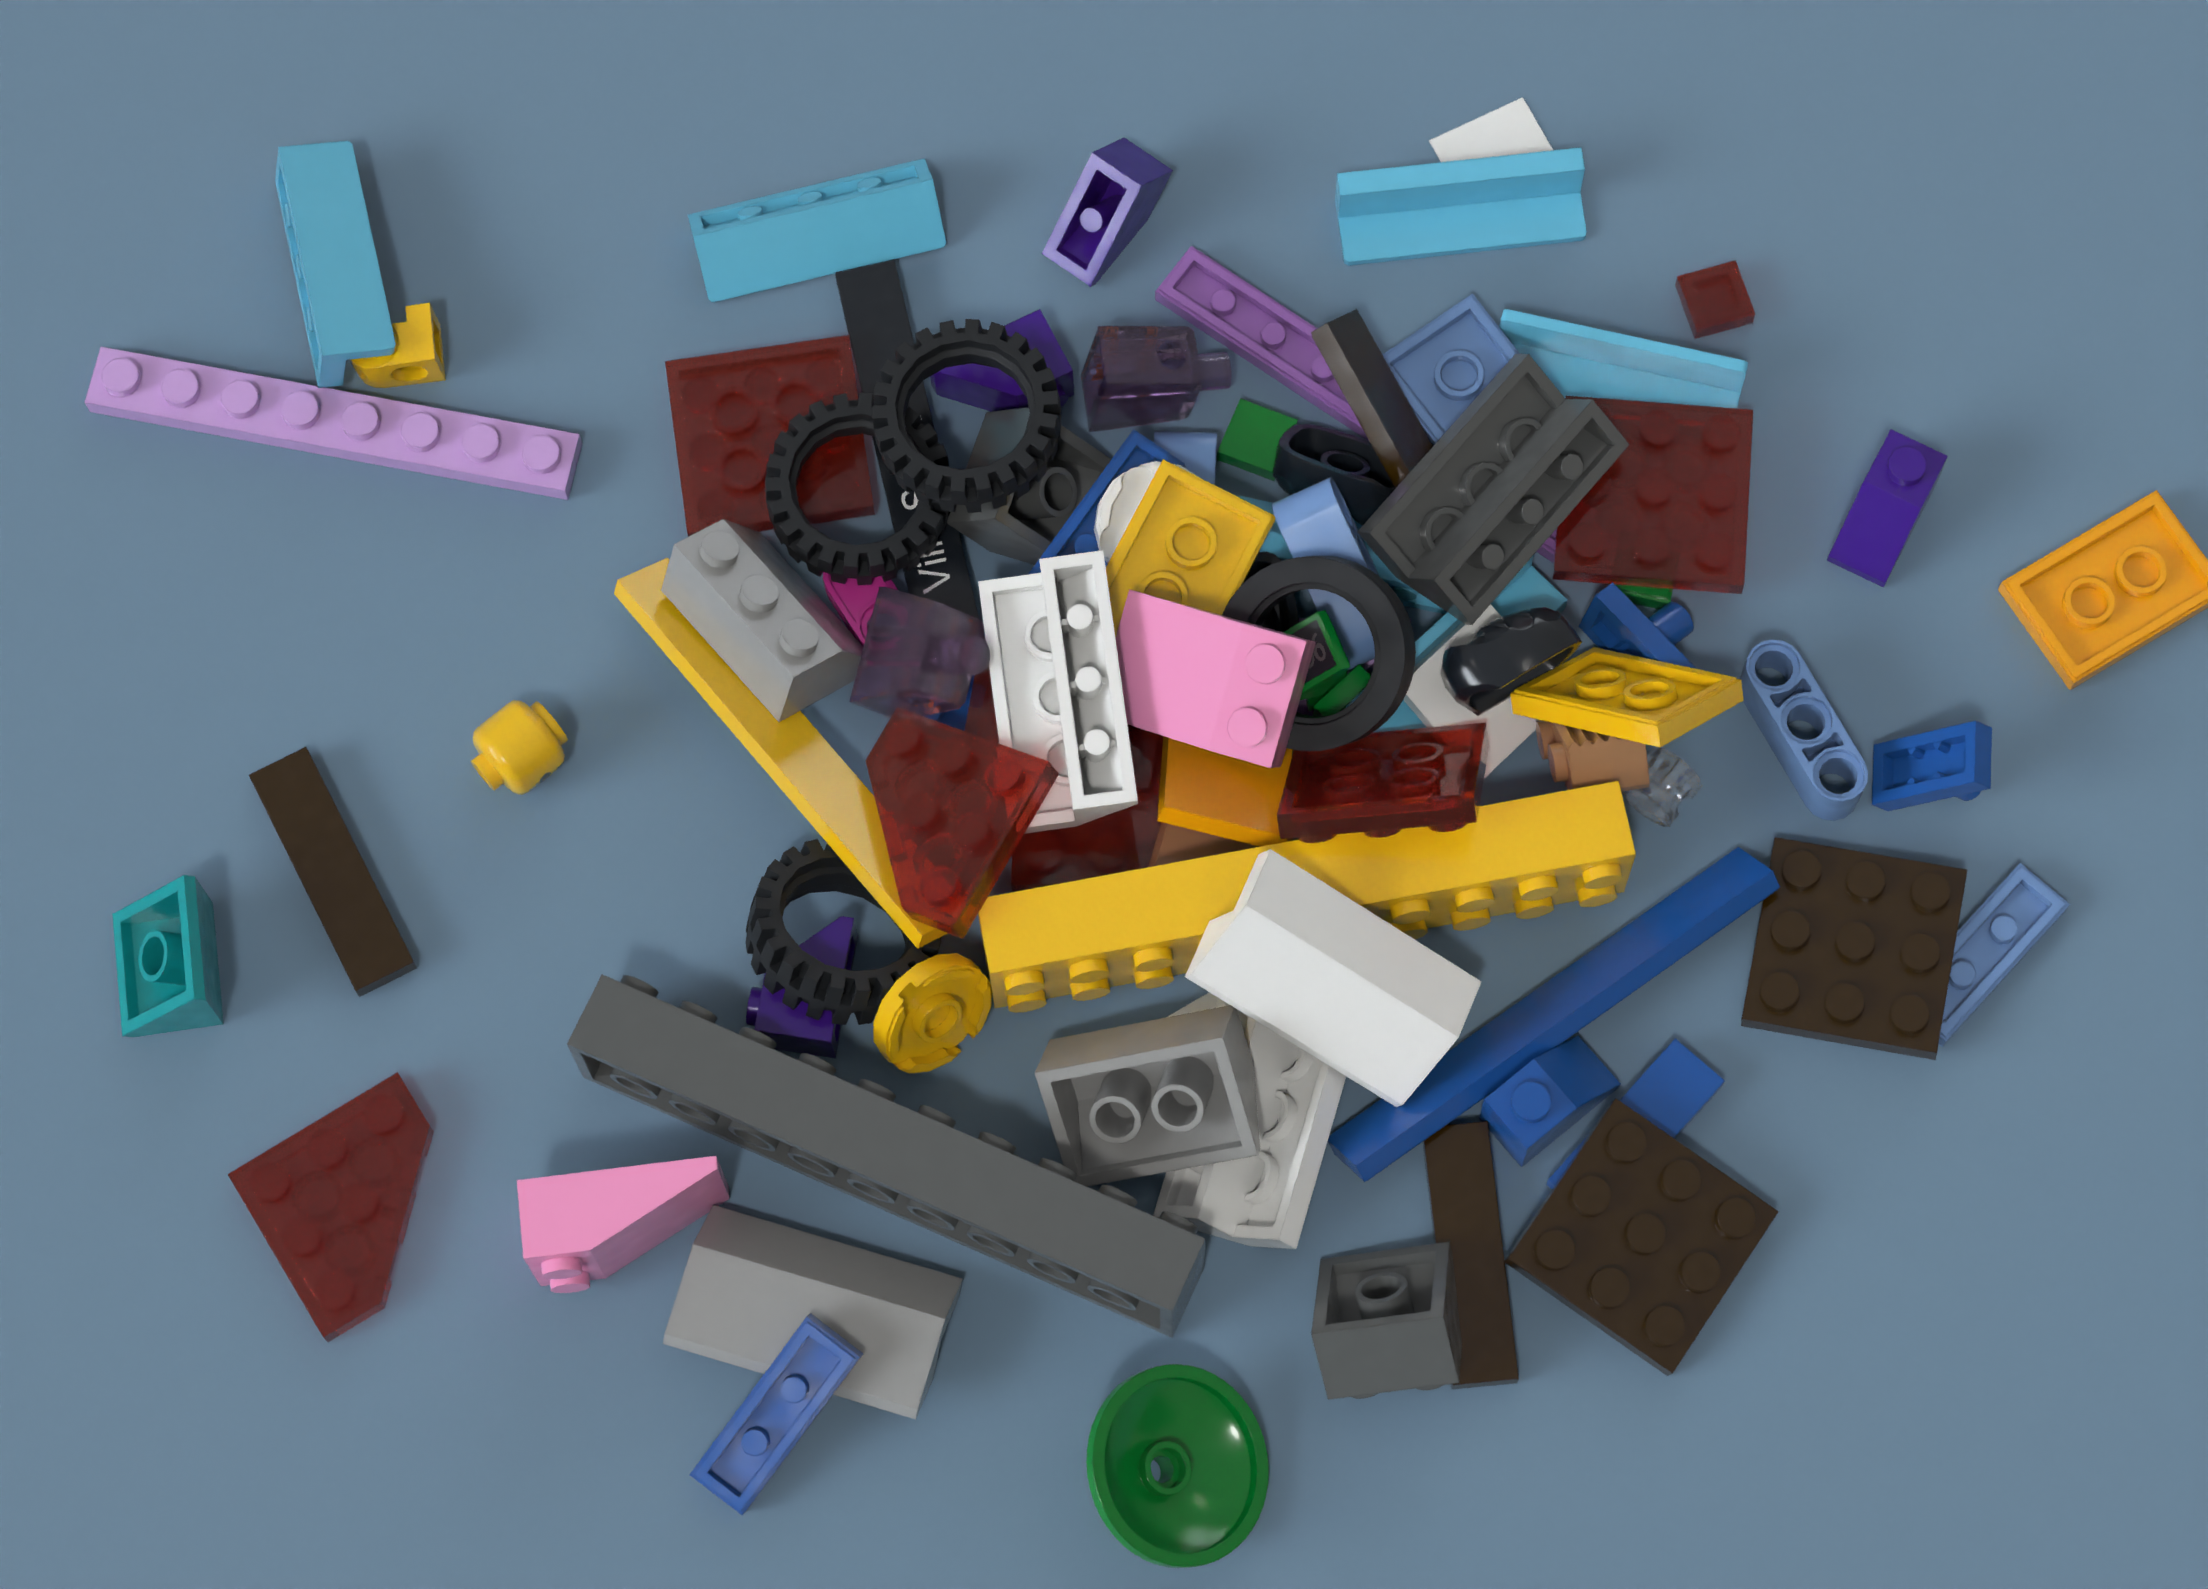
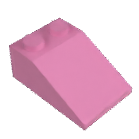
M1129 589L1116 635L1127 724L1268 768L1281 767L1316 642Z
M717 1156L517 1180L523 1259L540 1286L550 1285V1289L554 1293H573L590 1288V1280L605 1279L710 1212L713 1205L719 1206L730 1199L729 1186Z

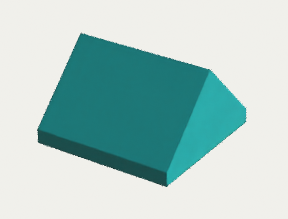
M183 875L112 914L122 1036L139 1037L224 1024L213 902L195 876Z

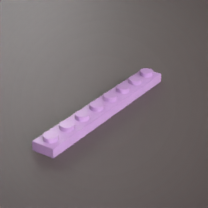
M100 347L84 402L92 413L568 500L582 447L580 434L325 387L318 388V386L106 347Z

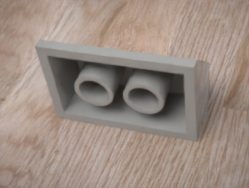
M722 519L674 544L661 591L778 722L875 670L877 661L760 532Z
M1223 1006L1049 1040L1036 1068L1035 1076L1063 1165L1076 1173L1075 1182L1087 1187L1259 1155L1260 1140L1253 1062L1237 1009L1233 1006Z

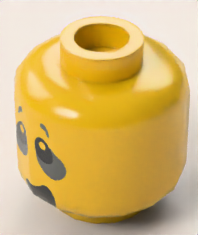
M513 700L475 729L473 744L479 755L470 762L493 791L504 784L513 793L524 795L562 766L565 758L562 745L568 741V738L552 715L538 701L529 706L520 700Z

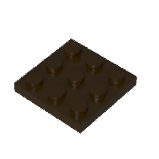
M1775 837L1769 868L1773 870L1780 888L1763 900L1741 1026L1936 1060L1968 869Z
M1615 1098L1610 1102L1504 1262L1668 1376L1673 1374L1779 1211Z

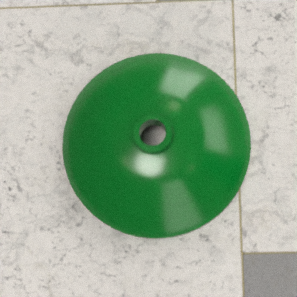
M1167 1364L1140 1371L1128 1377L1108 1395L1097 1412L1091 1427L1087 1445L1086 1466L1089 1488L1094 1504L1113 1536L1136 1556L1150 1563L1169 1568H1191L1206 1565L1225 1557L1235 1550L1254 1528L1265 1503L1269 1481L1268 1454L1265 1440L1257 1419L1245 1400L1232 1386L1215 1374L1198 1367L1182 1364ZM1153 1460L1157 1462L1161 1471L1158 1481L1154 1479L1151 1472Z

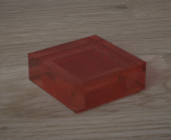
M1736 260L1677 276L1675 287L1694 339L1753 323L1755 312Z

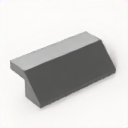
M1515 354L1357 533L1396 578L1464 624L1473 625L1630 444L1593 399H1565L1529 354Z

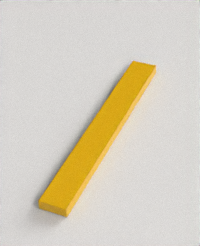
M665 558L617 580L614 595L917 949L968 923L972 908L804 714L799 711L778 722L661 591L670 561L669 558Z

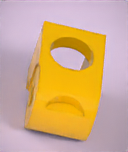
M430 303L405 306L407 322L392 324L396 342L394 354L349 359L357 375L365 384L374 388H390L446 380L441 326Z

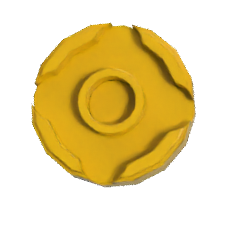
M958 953L937 954L914 965L896 980L882 999L873 1022V1041L881 1055L888 1062L893 1063L899 1070L909 1074L929 1072L951 1062L962 1052L957 1045L964 1040L967 1034L974 1039L985 1024L992 1005V988L988 978L971 959Z

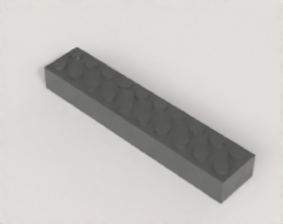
M603 974L601 975L567 1043L583 1078L1173 1338L1205 1267V1238L1196 1235L1198 1227L1194 1223L1170 1212L1163 1211L1159 1218L1135 1208L1137 1204L1135 1198L1117 1188L1101 1185L1099 1191H1095L1074 1181L1077 1176L1075 1172L1053 1160L1041 1158L1038 1165L1014 1155L1016 1151L1014 1145L991 1133L980 1132L978 1138L954 1129L956 1121L953 1118L932 1107L921 1105L917 1112L894 1102L896 1095L892 1091L875 1082L860 1079L856 1086L835 1077L836 1069L816 1056L801 1053L797 1060L774 1050L777 1043L759 1031L748 1027H741L737 1034L715 1024L718 1019L715 1014L697 1004L682 1001L678 1008L656 998L659 992L653 986L638 978L623 975L619 982Z

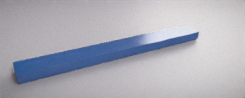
M1737 847L1448 1051L1402 1106L1395 1107L1384 1099H1380L1329 1135L1328 1143L1333 1153L1364 1182L1368 1181L1491 1094L1534 1058L1563 1043L1777 891L1780 886L1773 870L1740 847Z

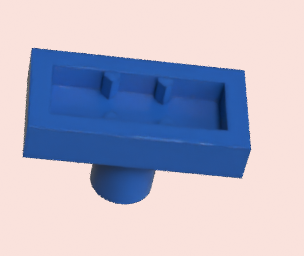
M1612 582L1595 595L1578 626L1601 649L1697 669L1675 646L1691 634L1694 629L1690 614L1683 606L1676 602H1669L1647 618Z
M1975 720L1874 744L1872 805L1886 811H1893L1951 797L1969 801L1976 798L1981 791L1991 789L1992 727Z

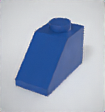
M1576 1036L1534 1058L1487 1096L1483 1101L1479 1119L1482 1122L1488 1121L1489 1131L1515 1161L1523 1167L1617 1090L1621 1083L1579 1036Z

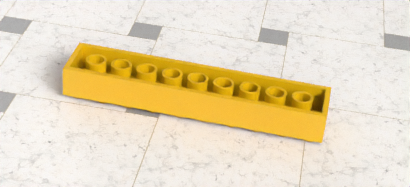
M1619 781L978 898L976 899L994 1008L1008 1006L1010 1012L1021 1013L1044 1007L1047 1004L1046 999L1072 994V999L1076 1001L1093 1000L1109 994L1110 987L1135 983L1138 989L1158 988L1173 982L1174 975L1187 973L1209 921L1234 910L1258 854L1272 849L1413 939L1425 936L1428 933V928L1452 924L1454 930H1472L1490 923V917L1514 912L1519 919L1536 918L1554 910L1553 905L1578 901L1581 907H1596L1610 903L1617 898V893L1625 891L1636 852Z

